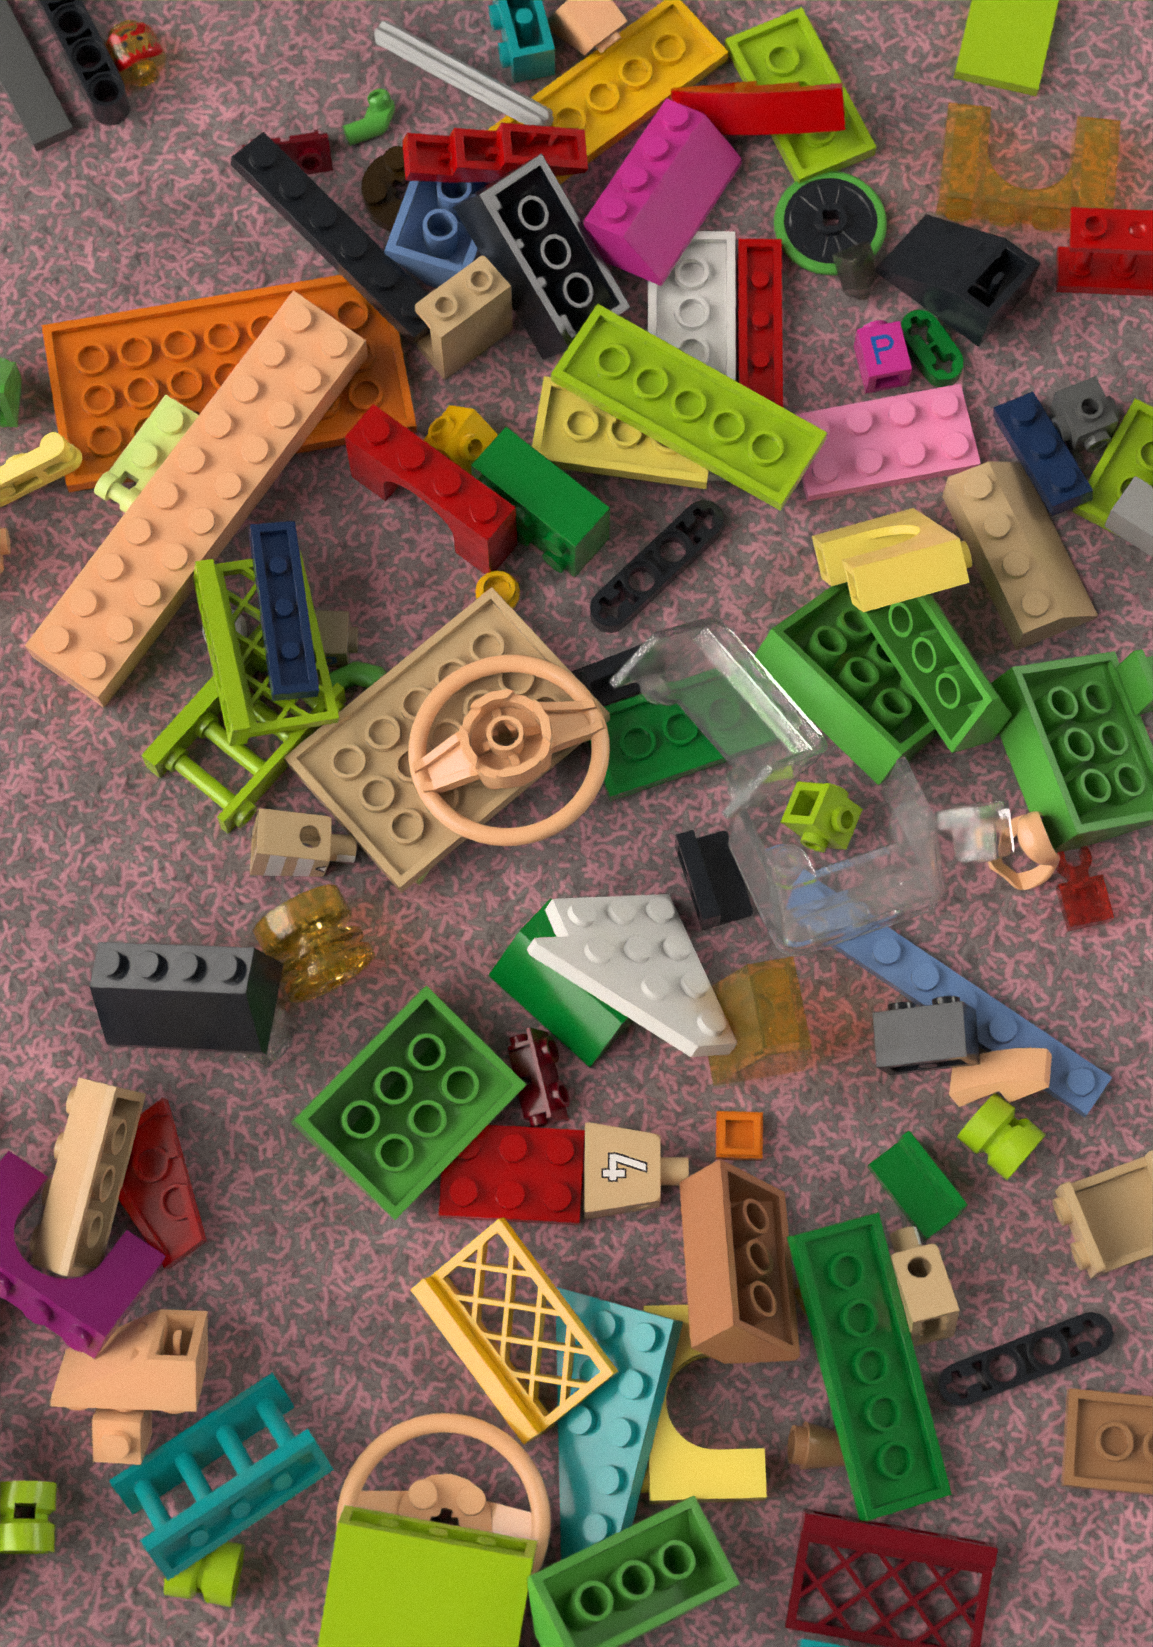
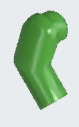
M375 89L370 92L367 97L370 105L367 108L365 117L343 125V131L349 146L375 138L387 131L395 112L394 101L387 90Z
M354 661L330 672L329 675L332 687L339 683L344 687V690L355 685L368 689L385 675L387 671L381 666Z

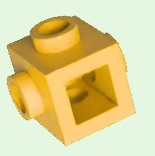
M449 405L444 413L431 423L424 441L472 475L471 465L498 434L475 409Z

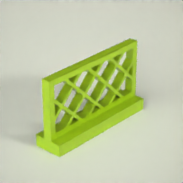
M301 551L299 552L316 671L320 682L318 684V695L323 697L326 711L309 714L295 705L298 699H290V701L278 700L273 702L284 708L278 718L260 723L256 721L253 707L262 695L272 701L271 690L268 688L270 685L269 676L266 677L263 683H260L246 674L244 664L252 653L266 661L265 649L259 646L263 639V632L261 629L255 639L251 641L237 632L235 628V622L243 611L261 622L259 609L249 604L257 593L252 558L214 564L213 559L195 561L192 579L229 746L248 743L250 737L333 724L339 721L338 709ZM242 574L255 584L245 598L241 599L227 590L224 576ZM230 603L237 606L233 614ZM239 644L247 649L243 655H241ZM249 687L256 690V693L252 698L250 695ZM289 712H290L291 714H293V715L296 716V717L286 718V716L289 714Z

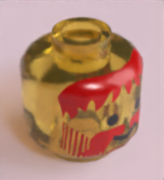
M125 20L110 29L104 45L124 84H136L137 86L144 87L154 83L159 78V73L166 64L167 56L152 27L135 20Z

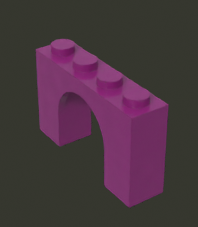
M8 1151L0 1160V1298L6 1299L22 1310L24 1315L33 1323L44 1325L62 1337L64 1342L73 1350L84 1352L95 1359L151 1284L166 1256L126 1230L102 1263L95 1270L84 1276L61 1279L37 1271L20 1254L15 1242L14 1229L38 1200L48 1176Z

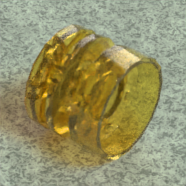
M337 885L319 886L287 900L266 914L252 930L264 953L279 961L286 959L283 962L284 966L280 983H287L284 990L291 1002L300 1003L334 991L362 972L375 958V953L369 942H361L364 938V933L360 926L342 928L352 917V912Z

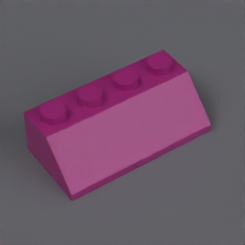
M666 98L584 219V228L604 262L662 286L741 166L742 158L705 114Z

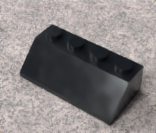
M542 154L537 155L494 180L453 207L480 254L485 256L511 285L512 308L543 360L566 352L597 304L617 315L630 308Z
M98 942L89 987L106 1044L110 1046L267 1055L284 963L254 947Z

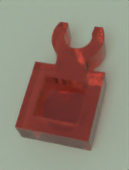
M1083 846L1079 849L1078 854L1081 864L1078 866L1069 865L1066 862L1064 851H1059L1057 854L1060 856V861L1056 870L1067 879V882L1058 884L1056 892L1067 932L1112 922L1114 914L1103 874L1090 877L1088 873L1092 863V855L1088 847Z

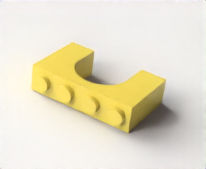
M914 508L812 536L822 579L831 587L847 582L852 604L862 612L970 583L967 568L972 567V558L967 543L960 541L959 537Z
M688 1305L644 1306L643 1311L683 1322L667 1385L668 1389L673 1377L684 1366L695 1360L710 1357L691 1348ZM666 1389L640 1492L649 1493V1504L680 1503L694 1495L698 1503L765 1501L767 1498L765 1448L706 1449L690 1443L677 1432L669 1418L666 1405Z

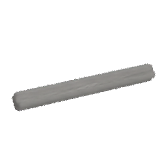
M382 21L379 27L375 29V42L378 45L522 124L550 126L554 119L552 116L553 112L548 107L390 21Z

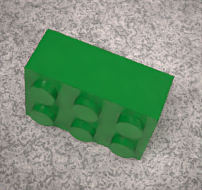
M505 427L471 465L473 477L516 507L517 541L525 546H528L530 543L543 552L542 558L555 571L562 573L566 570L576 577L609 540L610 507L509 428Z

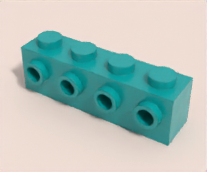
M493 0V5L488 6L490 23L493 31H501L503 42L497 43L499 58L503 69L510 67L513 82L518 83L555 75V47L543 1Z

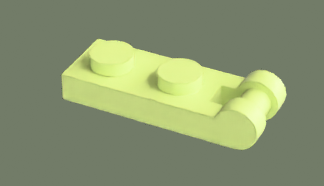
M165 395L111 469L99 478L94 488V493L105 501L114 500L120 504V510L126 512L199 415ZM127 477L137 483L131 489L126 488L122 484Z

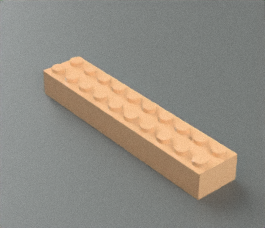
M293 290L26 643L25 647L31 656L96 703L105 707L194 590L192 578L195 561L207 559L215 561L367 359L366 340Z

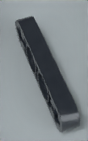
M708 500L696 501L688 506L596 593L590 605V617L594 626L602 632L613 633L620 631L719 538L724 524V515L721 508ZM699 515L705 518L711 515L713 517L712 529L706 526L701 527L694 534L693 539L698 544L693 545L688 534L696 526L695 516ZM668 542H677L685 549V555L679 561L670 562L661 556V547ZM640 571L647 572L654 579L652 588L643 592L634 590L629 584L631 575ZM621 587L627 598L618 607L619 617L614 618L609 615L605 619L602 618L601 605L603 603L609 607L614 605L620 599L621 592L617 588ZM628 599L635 602V604L631 605Z
M1083 1313L958 1361L946 1367L939 1375L936 1384L937 1393L941 1400L950 1407H967L1089 1360L1106 1351L1113 1340L1112 1325L1107 1318L1099 1313ZM1088 1322L1091 1328L1100 1327L1103 1335L1097 1339L1098 1347L1093 1348L1089 1341L1079 1343L1072 1347L1078 1356L1071 1358L1068 1342L1060 1331L1067 1329L1069 1339L1084 1331L1083 1323ZM1044 1338L1051 1339L1057 1344L1060 1355L1056 1363L1044 1365L1037 1361L1033 1349L1038 1340ZM1003 1355L1012 1359L1016 1367V1373L1012 1380L1000 1382L993 1378L989 1366L994 1357ZM980 1363L981 1376L990 1390L983 1392L981 1382H978L965 1390L966 1398L961 1399L957 1392L949 1394L946 1386L952 1382L951 1374L957 1372L960 1379L968 1378L977 1373L972 1364Z

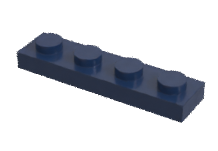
M295 521L250 524L248 532L272 701L318 697L319 685Z

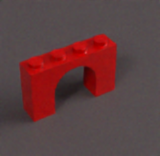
M372 404L345 436L351 477L385 502L399 485L417 495L450 528L454 537L455 553L482 573L486 574L496 571L517 546L516 507L376 405Z

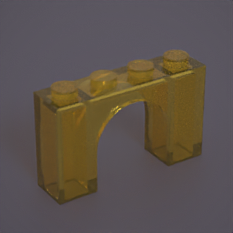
M948 102L943 128L935 214L945 215L947 219L956 222L975 218L988 220L996 226L1022 223L1031 224L1037 230L1050 231L1057 227L1070 229L1071 207L1114 209L1121 120L1077 116L1071 137L1068 173L1052 186L1032 190L1019 188L1006 182L991 165L988 156L991 107Z

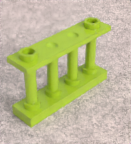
M261 623L248 636L249 640L253 641L262 629ZM262 639L259 646L265 649L264 640ZM240 645L241 655L247 650L242 645ZM254 653L244 664L246 674L251 677L257 670L261 673L268 672L267 661ZM213 675L141 756L146 767L159 778L167 770L170 772L177 771L223 808V811L217 818L221 829L229 834L235 826L242 828L252 819L257 810L255 803L287 769L288 765L284 757L321 726L274 733L283 743L266 762L244 744L229 746L226 729L218 724L219 718L217 715L221 712V706ZM336 683L332 688L337 709L340 712L346 707L344 703L347 700L344 687ZM320 695L318 697L300 698L313 708L309 714L326 711L324 699ZM258 700L253 707L256 720L259 723L276 720L279 716L261 700ZM197 737L201 739L207 737L254 775L237 795H234L188 757L189 751L186 749Z

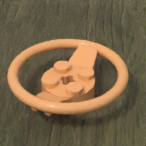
M515 654L479 659L460 667L445 677L430 692L418 710L410 733L408 747L410 773L414 786L421 800L433 816L453 832L467 839L494 846H520L542 841L556 835L574 823L588 809L597 796L606 776L610 755V740L604 715L599 704L585 685L564 668L552 662L532 656ZM500 673L529 674L555 684L574 700L539 703L535 699L532 701L526 696L515 694L514 690L505 689L489 692L471 704V710L465 716L459 731L427 754L430 728L439 710L458 690L482 677ZM508 732L511 738L518 737L509 746L497 744L500 742L499 735ZM591 740L590 765L580 789L562 809L540 822L516 828L482 825L456 812L440 795L479 779L489 789H508L524 786L550 768L552 753Z
M437 1413L418 1416L403 1421L379 1435L365 1448L351 1467L343 1484L337 1507L336 1529L345 1505L432 1521L433 1518H439L442 1511L448 1510L452 1512V1519H458V1526L538 1541L531 1575L540 1570L550 1539L551 1514L548 1494L543 1479L531 1457L518 1442L498 1427L484 1420L461 1414ZM457 1433L476 1438L490 1445L510 1462L525 1486L531 1512L489 1502L479 1487H476L470 1480L453 1474L431 1475L425 1479L418 1480L411 1485L409 1491H362L375 1466L399 1445L427 1434Z

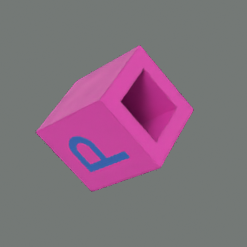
M877 320L857 329L854 350L865 394L908 386L912 366L900 321L887 323L884 320Z

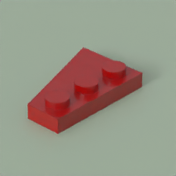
M161 1098L140 1115L118 1200L146 1242L166 1256L162 1266L170 1269L207 1242L169 1101L166 1098Z

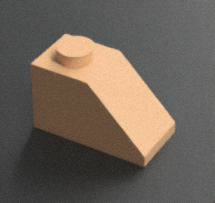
M567 0L548 19L550 30L584 56L595 47L602 53L621 39L617 31L627 22L613 0Z

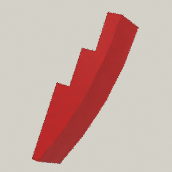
M757 81L671 88L672 101L705 114L722 135L802 134L846 130L842 83L800 87L799 82L757 85Z
M501 123L496 131L454 128L449 136L406 133L402 140L405 181L493 182L539 154L543 155L555 177L586 173L588 170L585 129Z

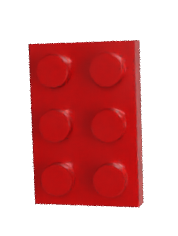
M487 1125L441 1172L439 1218L496 1221L504 1217L507 1222L580 1226L585 1130Z

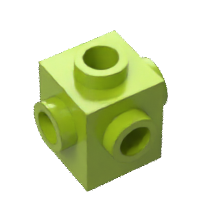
M797 781L780 822L801 837L800 843L813 851L825 852L827 848L847 850L863 809L848 798L849 793L840 786L831 783Z

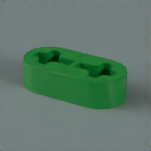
M916 309L907 313L902 319L901 327L908 355L930 384L936 387L954 385L959 380L964 366V359L960 350L931 312ZM913 324H916L918 328L925 326L928 328L926 333L928 345L919 334L913 337L910 335ZM934 352L943 363L949 360L952 362L950 373H947L944 369L937 371L934 369L937 361L933 354Z

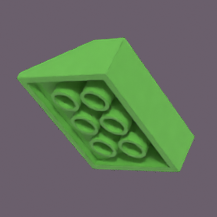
M847 582L828 588L773 627L751 659V662L878 786L906 765L938 734L859 613V609L852 604Z
M1115 651L1014 666L991 682L1012 714L1011 718L999 732L1029 812L1040 811L1043 814L1042 823L1056 853L1080 849L1153 825V746L1141 716H1135L1117 670V666L1120 663Z
M426 985L290 1123L391 1218L396 1220L527 1084Z

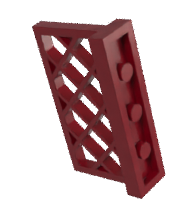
M803 1508L785 1628L886 1647H950L947 1646L937 1630L961 1614L971 1628L969 1647H980L992 1571L996 1565L998 1547L994 1543L872 1520L859 1521V1518ZM809 1542L830 1546L840 1560L838 1564L818 1578L806 1563ZM837 1547L855 1550V1552L844 1558ZM865 1552L877 1554L888 1569L887 1572L867 1586L862 1584L849 1565ZM885 1556L903 1560L892 1567ZM913 1561L926 1563L936 1579L912 1595L897 1573ZM933 1565L951 1569L940 1576ZM845 1567L860 1591L839 1606H836L821 1584ZM805 1570L812 1582L802 1588ZM961 1570L981 1573L978 1592L960 1604L945 1582ZM893 1576L908 1599L884 1615L869 1593ZM941 1585L956 1608L932 1624L917 1601ZM817 1587L832 1611L817 1622L798 1619L799 1600ZM865 1596L880 1619L864 1631L852 1629L841 1612ZM976 1603L972 1621L965 1610ZM913 1605L928 1628L913 1639L901 1638L889 1621ZM837 1616L844 1627L826 1623ZM885 1625L892 1636L874 1632ZM933 1634L939 1644L922 1641Z

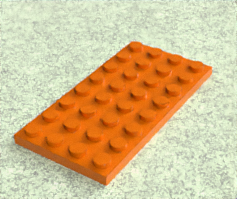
M341 274L41 325L58 434L62 435L82 453V463L79 468L65 475L68 492L95 488L99 478L111 469L165 395L200 415L293 290L366 340L368 353L367 359L296 453L346 445L345 436L372 404L379 407L413 433H417L399 332ZM127 477L123 483L133 482V480Z

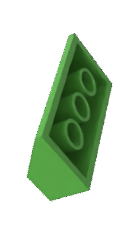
M932 594L867 612L859 610L865 623L951 753L994 740L1012 714Z
M695 1495L527 1578L534 1633L541 1647H623L721 1597L740 1585Z

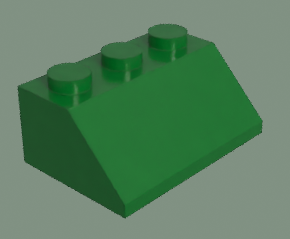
M550 898L517 933L488 976L585 1065L591 1068L634 1021L529 955L527 949L534 938L556 937L545 911L552 900Z

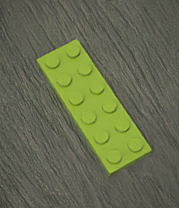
M599 304L596 305L551 373L552 382L780 511L827 440V432Z

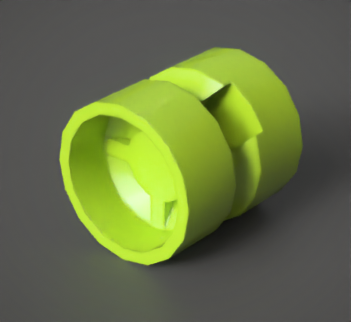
M995 1092L970 1119L956 1138L975 1154L985 1152L988 1155L987 1164L1007 1181L1044 1139L1046 1134L1028 1118L1016 1119V1108Z
M47 1481L0 1482V1554L55 1553L56 1525L50 1522L48 1517L56 1511L57 1483ZM34 1507V1519H14V1508Z
M227 1541L169 1581L164 1578V1595L192 1600L198 1593H201L206 1603L232 1607L239 1587L245 1545Z

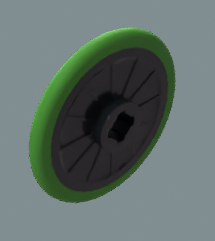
M829 171L800 184L796 181L788 187L781 196L775 210L774 230L776 238L782 239V250L795 264L817 274L841 275L861 268L877 254L885 239L887 219L880 198L869 185L850 174ZM823 219H836L838 221V226H825L823 224Z

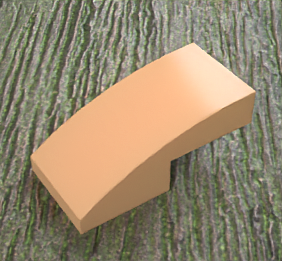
M1013 1048L979 1054L980 1065L952 1068L949 1096L961 1107L998 1091L1011 1103L1046 1089L1050 1084L1052 1054L1047 1048Z

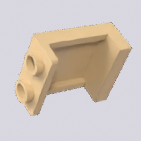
M480 256L415 304L416 313L427 324L431 332L417 342L418 350L444 380L513 330L511 285L485 256Z
M1153 1150L1149 1151L1144 1157L1073 1183L1070 1181L1063 1183L1055 1190L1058 1198L1053 1199L1052 1202L1056 1216L1062 1226L1069 1224L1076 1241L1070 1244L1073 1258L1080 1270L1087 1269L1091 1279L1153 1256Z

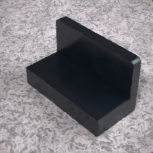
M694 830L676 834L675 849L701 931L752 916L753 908L728 832L723 830L696 838Z

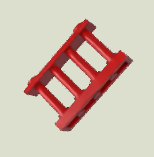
M1071 207L1070 247L1058 246L1056 252V292L1153 296V210Z

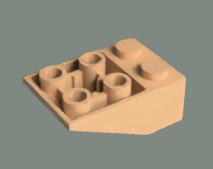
M159 1309L118 1327L95 1359L84 1352H78L72 1348L66 1349L50 1399V1407H66L75 1411L88 1408L115 1409L120 1412H133L136 1410H161L169 1414H180L185 1411L196 1412L208 1364V1311Z

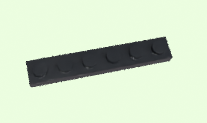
M264 131L232 156L231 166L411 345L430 331V328L415 311V304L428 294L394 260L388 257L385 251Z

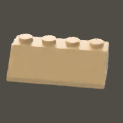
M988 461L948 477L942 497L963 541L969 547L975 566L1016 651L1098 617L1037 490L1020 462Z
M78 1078L77 1086L70 1090L66 1102V1112L69 1114L65 1132L58 1136L55 1144L54 1158L57 1162L53 1178L46 1182L43 1189L42 1204L45 1208L41 1224L35 1227L31 1235L30 1251L33 1252L31 1264L60 1275L81 1277L92 1272L102 1263L142 1112L145 1093Z

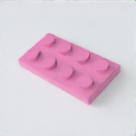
M961 384L795 414L827 432V440L802 477L807 502L958 474L981 465Z

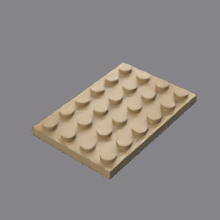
M492 587L338 712V723L322 725L284 757L286 764L349 835H352L357 840V844L401 893L467 839L453 832L433 816L418 795L412 780L408 759L410 733L418 710L426 697L445 677L460 667L479 659L497 655L515 654L540 658L552 662L574 675ZM500 673L482 677L458 690L439 710L430 728L427 754L457 733L463 724L465 716L471 710V704L489 692L505 689L514 690L515 694L526 696L532 701L535 699L539 703L574 700L555 684L537 676L524 673ZM595 698L604 715L605 721L608 722L610 720V713ZM508 732L499 735L500 742L497 744L509 746L518 737L511 738ZM580 744L552 753L550 768L524 786L508 789H489L479 779L440 795L456 812L484 825Z

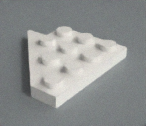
M669 894L560 898L551 900L545 911L556 937L534 938L527 949L530 956L690 1057L727 1055L732 1052L738 1043Z

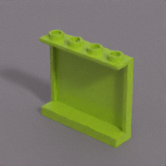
M345 1505L337 1523L317 1647H519L528 1595L527 1578L532 1572L538 1541Z

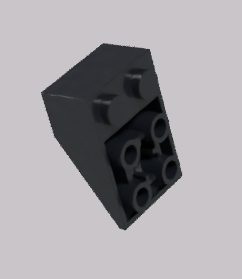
M926 214L883 259L874 272L979 347L1029 292L1041 263L1004 237Z

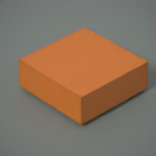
M716 1111L715 1160L762 1161L763 1112Z

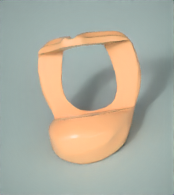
M1040 811L1017 816L1005 823L996 832L992 849L987 857L989 868L1005 878L1018 890L1032 889L1045 883L1052 876L1060 861V856L1053 849L1042 823L1044 817ZM1016 835H1018V842L1022 850L1031 860L1040 864L1039 866L1029 871L1016 873L1003 863L1002 857L1005 848Z

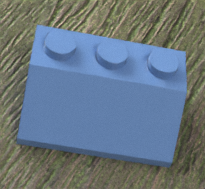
M410 181L388 239L385 254L426 285L438 288L482 256L453 207L491 182Z

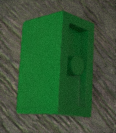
M910 1131L903 1134L895 1145L867 1166L910 1223L917 1228L918 1233L925 1242L961 1215L968 1206Z

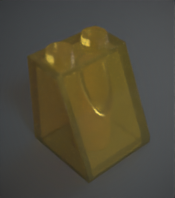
M794 956L747 964L712 986L738 1043L730 1054L707 1056L713 1086L805 1070L812 1046Z

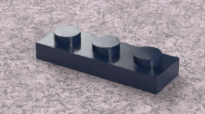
M1034 392L993 407V417L1051 516L1092 500V487Z

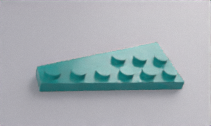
M556 1287L619 1371L558 1420L561 1560L632 1526L683 1322ZM556 1316V1342L565 1343L567 1325L560 1316ZM575 1338V1345L581 1346L579 1341ZM556 1350L557 1376L562 1377L565 1351ZM574 1353L573 1379L590 1381L601 1372L589 1355ZM557 1384V1400L559 1406L561 1396V1385ZM571 1387L570 1396H572L580 1388Z

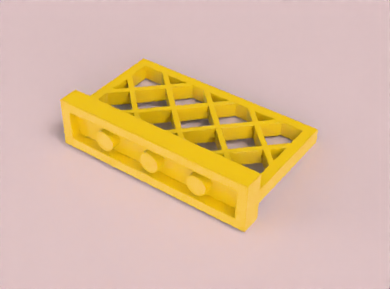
M504 1217L496 1220L435 1273L422 1279L411 1289L414 1296L523 1445L545 1434L555 1426L554 1424L619 1372ZM498 1234L510 1248L508 1266L486 1263L488 1242ZM477 1252V1261L468 1260ZM518 1260L524 1268H518ZM460 1266L476 1269L474 1294L459 1292L448 1276ZM486 1270L507 1274L505 1299L483 1296ZM517 1275L531 1277L538 1286L537 1304L515 1301ZM547 1300L553 1307L546 1306ZM468 1302H473L472 1308L470 1307ZM483 1304L504 1307L502 1333L488 1331L481 1322ZM514 1309L536 1312L534 1338L512 1335ZM545 1314L560 1316L567 1325L565 1343L543 1340ZM575 1338L579 1341L581 1346L575 1345ZM495 1340L501 1341V1347ZM511 1343L533 1346L531 1371L518 1370L509 1360ZM542 1348L565 1351L562 1377L540 1373ZM574 1353L589 1355L601 1372L590 1381L573 1379ZM524 1379L530 1380L529 1386ZM539 1381L561 1385L560 1405L550 1414L538 1399ZM571 1387L580 1388L577 1392L570 1396Z

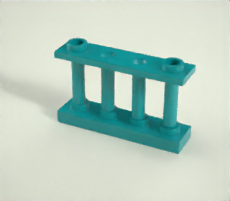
M273 1372L146 1455L141 1465L133 1464L109 1480L111 1486L132 1515L141 1509H144L155 1530L142 1538L141 1542L168 1581L334 1470L308 1428L297 1436L291 1430L283 1415L295 1408ZM267 1426L279 1448L254 1464L242 1442ZM226 1453L238 1475L213 1491L201 1469ZM185 1481L196 1503L171 1519L160 1497Z

